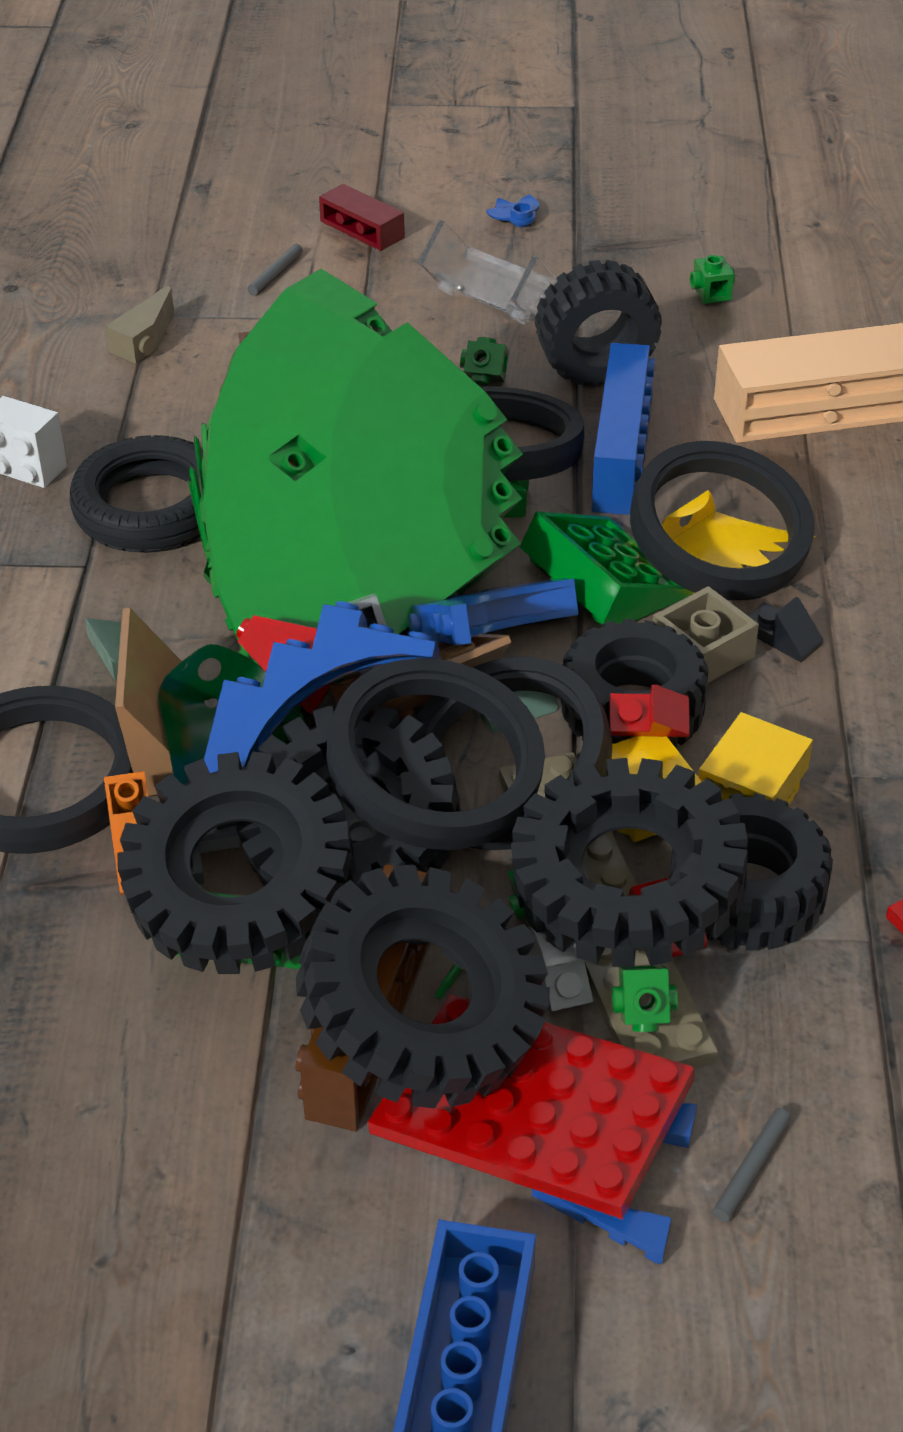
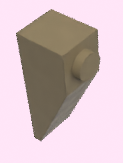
M165 286L105 326L109 353L137 364L158 349L174 315L171 287Z

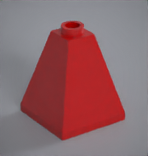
M253 615L251 619L246 618L240 624L236 637L238 638L237 642L266 672L273 642L286 644L287 639H294L308 643L310 645L309 649H312L317 628ZM334 681L315 691L302 701L299 706L314 716L313 711L318 709Z

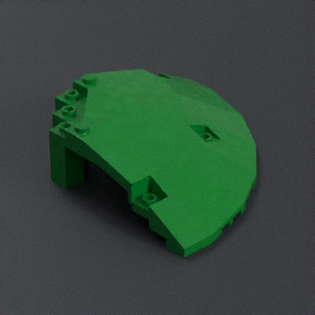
M319 269L284 289L236 348L227 368L228 372L219 390L220 394L216 405L212 409L206 427L208 441L203 460V495L200 498L199 505L202 524H206L208 541L205 546L206 552H210L212 569L209 573L212 592L215 598L219 597L227 615L225 619L229 631H234L235 636L240 624L246 618L251 619L253 615L317 628L323 604L335 606L337 601L349 602L372 593L377 595L387 627L392 628L394 634L400 635L409 628L408 614H413L412 605L446 600L456 592L462 595L485 578L521 544L502 520L522 499L503 475L523 455L501 427L507 421L506 417L481 387L413 326L406 322L392 331L375 310V307L378 305L375 301L323 269ZM289 460H291V461L295 464L296 467H293V466L289 463ZM240 645L241 650L238 653L250 658L255 663H257L250 656V654ZM348 675L335 680L333 684L344 680ZM297 705L299 711L302 712L303 709Z

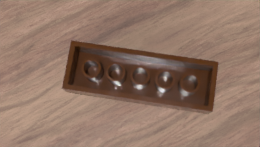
M385 864L383 868L387 878H389L394 868L393 865ZM417 871L420 883H422L427 873ZM429 942L426 945L397 943L388 948L379 959L377 980L381 992L389 1004L402 1015L431 944ZM323 1027L311 1029V1039L308 1045H301L295 1064L296 1071L301 1072L298 1098L303 1100L305 1119L357 1132L378 1076L370 1073L361 1086L341 1073L349 1056L343 1053L329 1061L315 1044Z

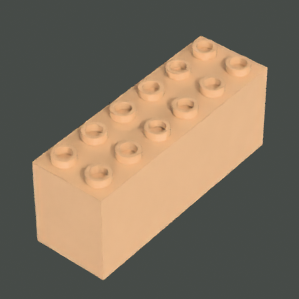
M903 323L719 345L714 400L736 443L903 422Z

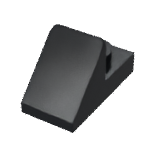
M798 597L792 599L780 610L764 602L748 615L759 624L757 639L799 662H803L823 645L821 634Z

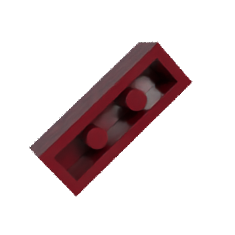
M341 184L319 196L320 221L371 247L382 251L405 238L404 212L345 184Z

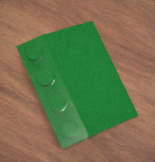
M536 511L519 547L530 557L532 564L544 569L551 576L550 580L574 579L577 604L588 609L593 614L592 618L602 625L614 621L615 624L623 623L624 619H634L636 621L683 600L693 593L669 580L651 565L639 549L634 537L608 516Z

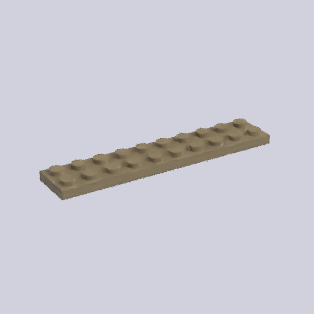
M574 752L545 758L542 779L537 792L538 795L545 797L544 785L557 776L562 775L567 779L577 763ZM516 764L499 768V780L506 792L515 780ZM612 831L601 835L587 847L583 855L582 867L588 879L594 885L597 883L624 889V896H628L630 888L637 885ZM605 948L597 964L585 961L591 990L616 1044L693 1066L694 1068L717 1061L718 1051L673 958L672 962L658 965H664L668 968L669 984L676 985L677 1011H670V1023H659V1030L652 1032L632 1031V1025H625L621 1020L620 1013H613L612 986H619V967H612V948ZM644 948L636 949L635 966L650 965ZM643 994L639 999V1004H645L649 1000L650 994Z

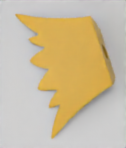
M709 490L668 515L662 524L669 537L686 552L703 561L722 567L743 568L741 564L755 567L764 565L770 561L759 550L784 551L782 547L774 542H788V532L786 530L759 525L717 512L713 496ZM693 514L689 523L681 527L680 518Z

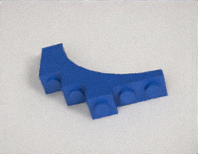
M562 578L481 590V593L412 605L413 614H408V626L410 632L427 634L435 642L452 645L469 644L472 637L490 631L579 615L574 579Z
M337 601L335 606L323 604L312 649H309L310 645L308 643L294 639H287L286 644L273 642L263 687H260V682L245 677H238L236 682L224 680L204 757L209 772L218 771L217 755L238 752L242 767H246L252 752H259L258 748L272 735L273 731L302 701L325 685L345 675L394 661L414 658L439 659L440 650L437 643L432 641L431 636L421 632L411 631L408 636L394 634L392 628L380 624H371L370 629L366 628L368 621L362 611H358L359 607L343 601Z

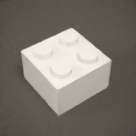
M2 396L0 398V474L46 488L67 468L59 414L52 410Z

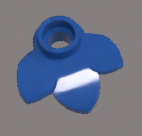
M531 195L524 196L517 203L498 198L495 208L487 209L486 213L493 219L510 221L517 227H526L536 220L539 202Z

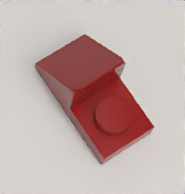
M652 685L650 694L610 693L609 728L611 736L689 737V697L659 685Z

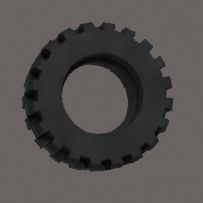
M600 260L589 261V265L582 266V264H578L572 267L573 271L567 274L563 272L556 278L557 282L554 285L550 284L544 291L546 297H541L537 305L538 313L535 315L536 334L551 367L556 369L558 375L562 378H570L572 383L583 385L586 382L588 386H599V383L605 382L611 343L650 345L649 357H651L656 349L654 342L658 343L660 340L662 317L659 307L644 279L628 265L621 264L619 266L617 261L606 260L605 264H602ZM605 310L621 311L618 320L607 331L592 337L574 336L579 326L593 314Z
M624 619L623 623L617 624L611 621L604 623L600 629L593 627L586 631L584 636L576 639L566 652L563 666L574 671L591 687L604 708L608 724L610 693L650 694V690L630 691L617 688L616 686L640 685L651 688L652 685H659L689 697V737H667L675 748H677V743L683 745L700 728L705 714L708 666L699 648L693 645L690 638L683 633L678 635L674 628L664 625V627L657 626L654 621L645 620L644 623L635 622L634 619ZM561 700L564 720L569 724L568 727L577 737L582 736L583 741L584 734L581 717L570 705ZM611 736L612 744L635 736Z
M742 793L731 794L729 799L731 798L740 812V823H745L748 838L747 863L766 867L778 876L762 880L746 879L744 901L737 916L729 914V927L716 939L722 941V946L734 949V945L746 946L745 951H758L759 946H768L769 950L783 946L785 940L792 943L803 937L804 931L812 930L818 923L819 916L823 914L832 872V849L829 840L823 836V830L814 820L809 822V816L800 808L792 809L788 807V802L778 798L775 801L765 799V795L754 794L753 797H743ZM673 848L671 852L669 879L672 877L677 864V859ZM706 934L708 940L712 941L714 939L710 935Z

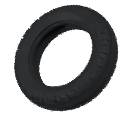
M151 435L136 436L134 439L130 437L119 440L117 443L113 442L92 453L78 467L70 486V506L80 528L98 543L128 552L168 550L179 547L181 544H187L200 537L191 494L175 505L146 512L118 509L102 500L103 496L112 487L137 476L169 475L191 482L190 467L196 471L200 489L194 443L173 436L154 435L151 437ZM200 446L201 455L203 457V448Z

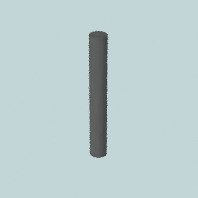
M294 244L248 286V292L251 295H257L303 252L302 247L299 244Z
M782 1108L774 1110L713 1208L712 1213L718 1220L728 1222L790 1122L791 1116L786 1110Z

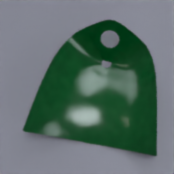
M208 644L197 649L165 676L159 689V708L164 725L173 776L182 784L188 782L184 766L205 757L224 680L236 682L238 677H245L260 682V687H263L266 674L263 668L250 658L224 646ZM209 658L217 659L221 664L218 676L209 681L201 679L198 674L200 664ZM217 699L216 707L210 708L205 705V700ZM297 706L272 733L273 736L283 743L288 741L283 728L285 724L300 716L309 728Z

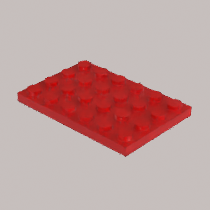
M450 994L431 1024H443L455 1020L466 1011L470 1004V999ZM545 1022L539 1036L511 1077L507 1076L502 1085L487 1096L483 1097L478 1091L471 1103L450 1107L444 1094L436 1108L414 1107L412 1104V1091L405 1088L397 1103L383 1098L367 1123L369 1132L372 1135L623 1219L695 1080V1072L693 1066Z

